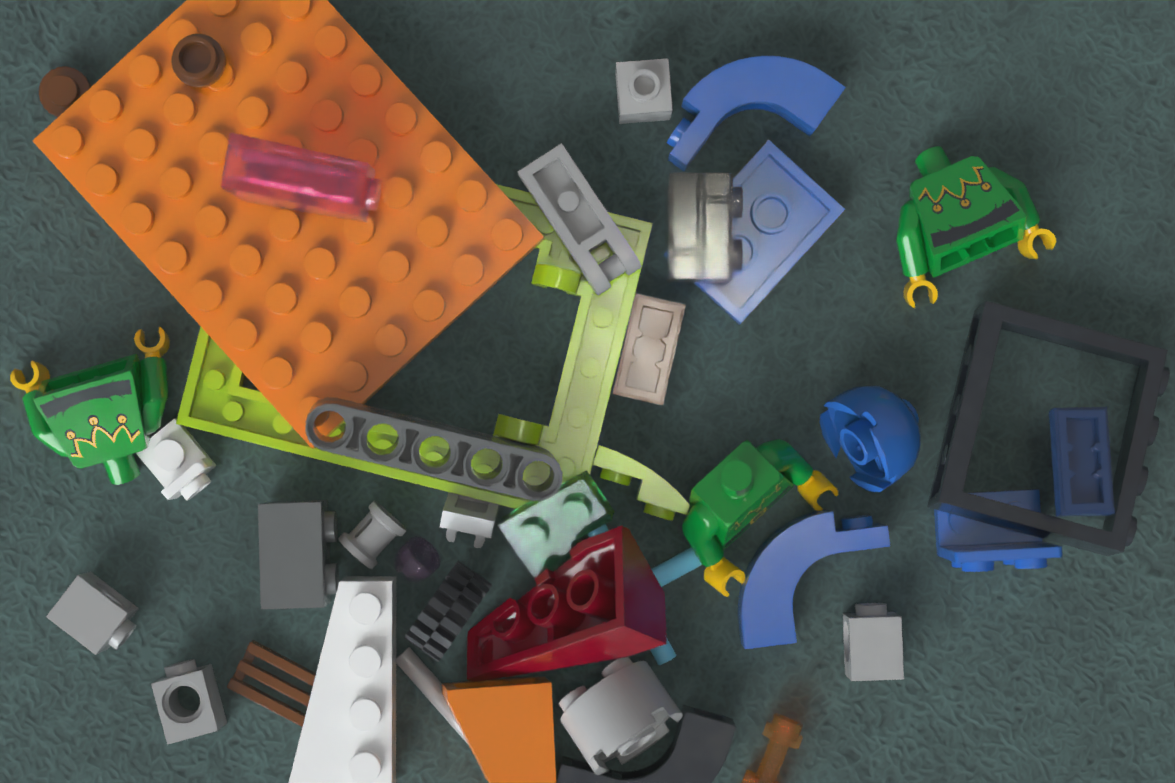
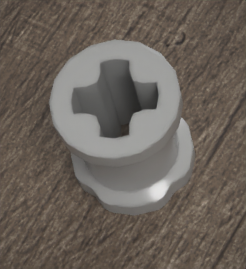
M375 500L369 505L370 512L349 534L342 533L338 538L341 544L355 558L370 569H373L378 564L376 557L396 536L402 537L407 530L403 524Z

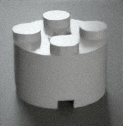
M629 657L618 658L602 671L603 680L588 690L585 686H581L571 691L559 702L560 707L564 711L560 719L561 723L596 775L610 771L605 762L617 757L621 765L658 742L669 732L664 723L669 717L676 722H679L682 718V712L646 661L633 663Z

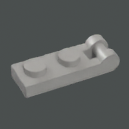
M562 143L518 171V176L597 295L611 288L609 282L624 272L629 276L642 267L636 254ZM606 242L614 255L597 264L590 252Z

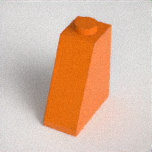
M524 677L479 682L442 683V694L488 783H556L552 682L545 677Z

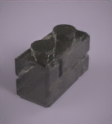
M669 173L667 186V282L729 283L733 279V271L742 270L743 243L742 239H733V218H742L743 189L742 187H733V174Z

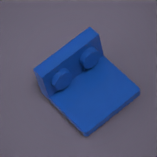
M1039 489L969 492V494L1041 513ZM934 509L937 556L950 560L951 567L962 568V571L965 572L994 570V561H1003L1005 565H1015L1016 569H1037L1047 567V558L1063 557L1062 546L1044 542L1042 538Z

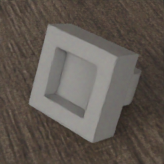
M449 492L443 508L440 527L447 529L446 538L449 542L454 543L457 532L460 531L475 535L474 547L481 548L486 537L491 538L500 505Z

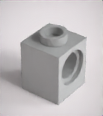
M668 58L616 62L615 78L619 124L670 120L672 98Z
M90 571L77 575L46 617L97 655L108 650L110 646L118 650L127 641L137 626L130 620L139 608Z
M886 603L855 604L856 613H843L845 675L851 681L904 679L902 616L894 611L887 612Z
M195 659L175 663L164 667L165 677L151 683L167 745L216 732L227 724L212 664L197 667ZM181 686H189L197 691L200 697L198 710H187L180 704L178 691Z

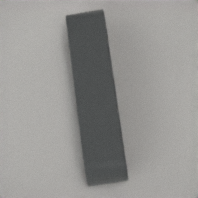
M327 397L318 400L311 407L307 415L305 432L308 440L316 448L326 452L535 501L551 498L558 492L562 484L563 473L559 463L548 450L539 446L340 398ZM334 411L344 418L346 427L339 435L327 437L317 430L315 425L316 417L322 412ZM381 423L392 426L398 434L396 442L386 449H378L372 446L368 441L367 434L374 425ZM431 436L444 438L449 443L447 455L438 461L424 459L419 452V447L426 438ZM492 449L500 455V462L492 472L479 473L471 467V460L479 450ZM543 461L549 464L550 475L544 483L530 485L523 480V472L530 463Z

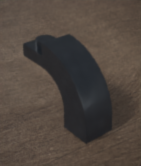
M683 705L681 710L683 715L678 722L671 745L663 756L653 764L635 771L609 769L610 771L607 773L596 775L587 762L562 756L556 783H712L727 758L736 725L732 718Z

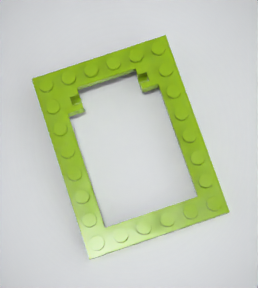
M496 184L545 238L534 248L539 250L531 284L546 289L547 287L566 291L567 294L581 297L549 426L498 414L493 436L542 447L555 457L563 473L562 484L558 492L549 499L543 501L529 500L326 452L318 448L312 449L260 391L243 387L244 373L201 326L176 424L578 524L642 267L629 276L624 272L609 282L611 288L597 295L530 192ZM608 212L636 254L641 265H643L653 223ZM606 242L590 252L597 264L614 255ZM344 422L329 437L337 436L343 432L346 423ZM380 423L374 425L369 430L367 438L372 446L378 449H386L396 442L398 434L392 426ZM431 436L421 443L419 452L424 459L438 461L447 455L449 443L439 436ZM492 449L479 450L471 460V467L479 473L492 472L500 462V455ZM543 461L530 463L523 472V480L530 485L544 483L550 475V465Z

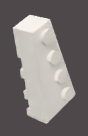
M345 576L339 581L289 783H396V576Z

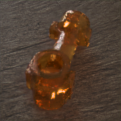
M774 713L772 721H767L762 735L770 740L757 773L746 769L741 783H780L776 779L789 747L799 749L803 736L800 733L803 724L787 716Z

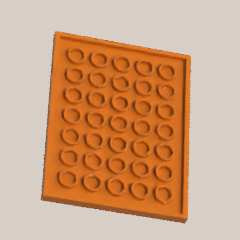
M186 0L32 140L312 449L316 447L308 440L305 424L311 407L318 400L332 397L365 404L545 239L328 0ZM204 34L212 37L222 47L226 58L225 70L220 79L214 84L203 88L191 87L182 82L174 73L171 62L172 53L177 43L186 36ZM334 411L322 412L315 419L317 430L327 437L345 422L344 418Z

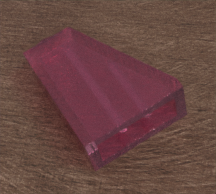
M230 133L221 188L243 202L367 222L368 211H376L378 208L381 194V179L374 178L375 170L366 162Z

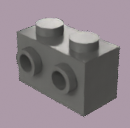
M328 500L274 501L258 504L261 609L324 608L330 604L331 594L337 593L339 585L338 563H330V542H337L338 538L336 511H329Z

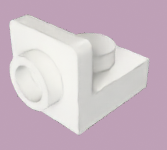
M173 419L150 438L148 448L136 454L165 489L161 492L167 500L176 499L181 495L186 500H189L211 483L206 474L217 465L183 425L176 424L177 419Z

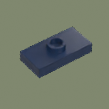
M1068 407L1049 410L1056 516H1105L1115 514L1107 407Z

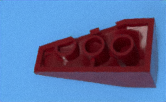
M619 526L582 540L569 550L571 558L555 571L545 569L535 577L537 585L518 600L509 598L468 630L467 680L479 682L624 658L667 644L665 593L629 528Z

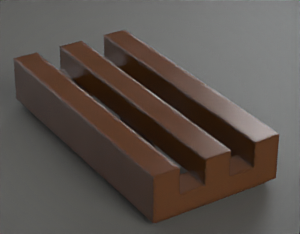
M252 640L227 688L303 727L305 713L244 682L243 679L248 675L308 707L310 693L252 664L255 657H258L311 686L314 684L316 673Z

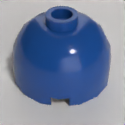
M880 386L854 387L842 392L824 405L828 407V410L820 414L819 421L823 438L836 459L840 447H842L856 473L849 477L855 484L869 492H881L898 481L914 466L920 452L921 434L918 425V414L910 402L901 399L898 395Z

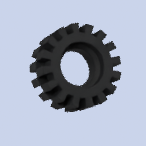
M458 561L404 638L439 662L493 584Z

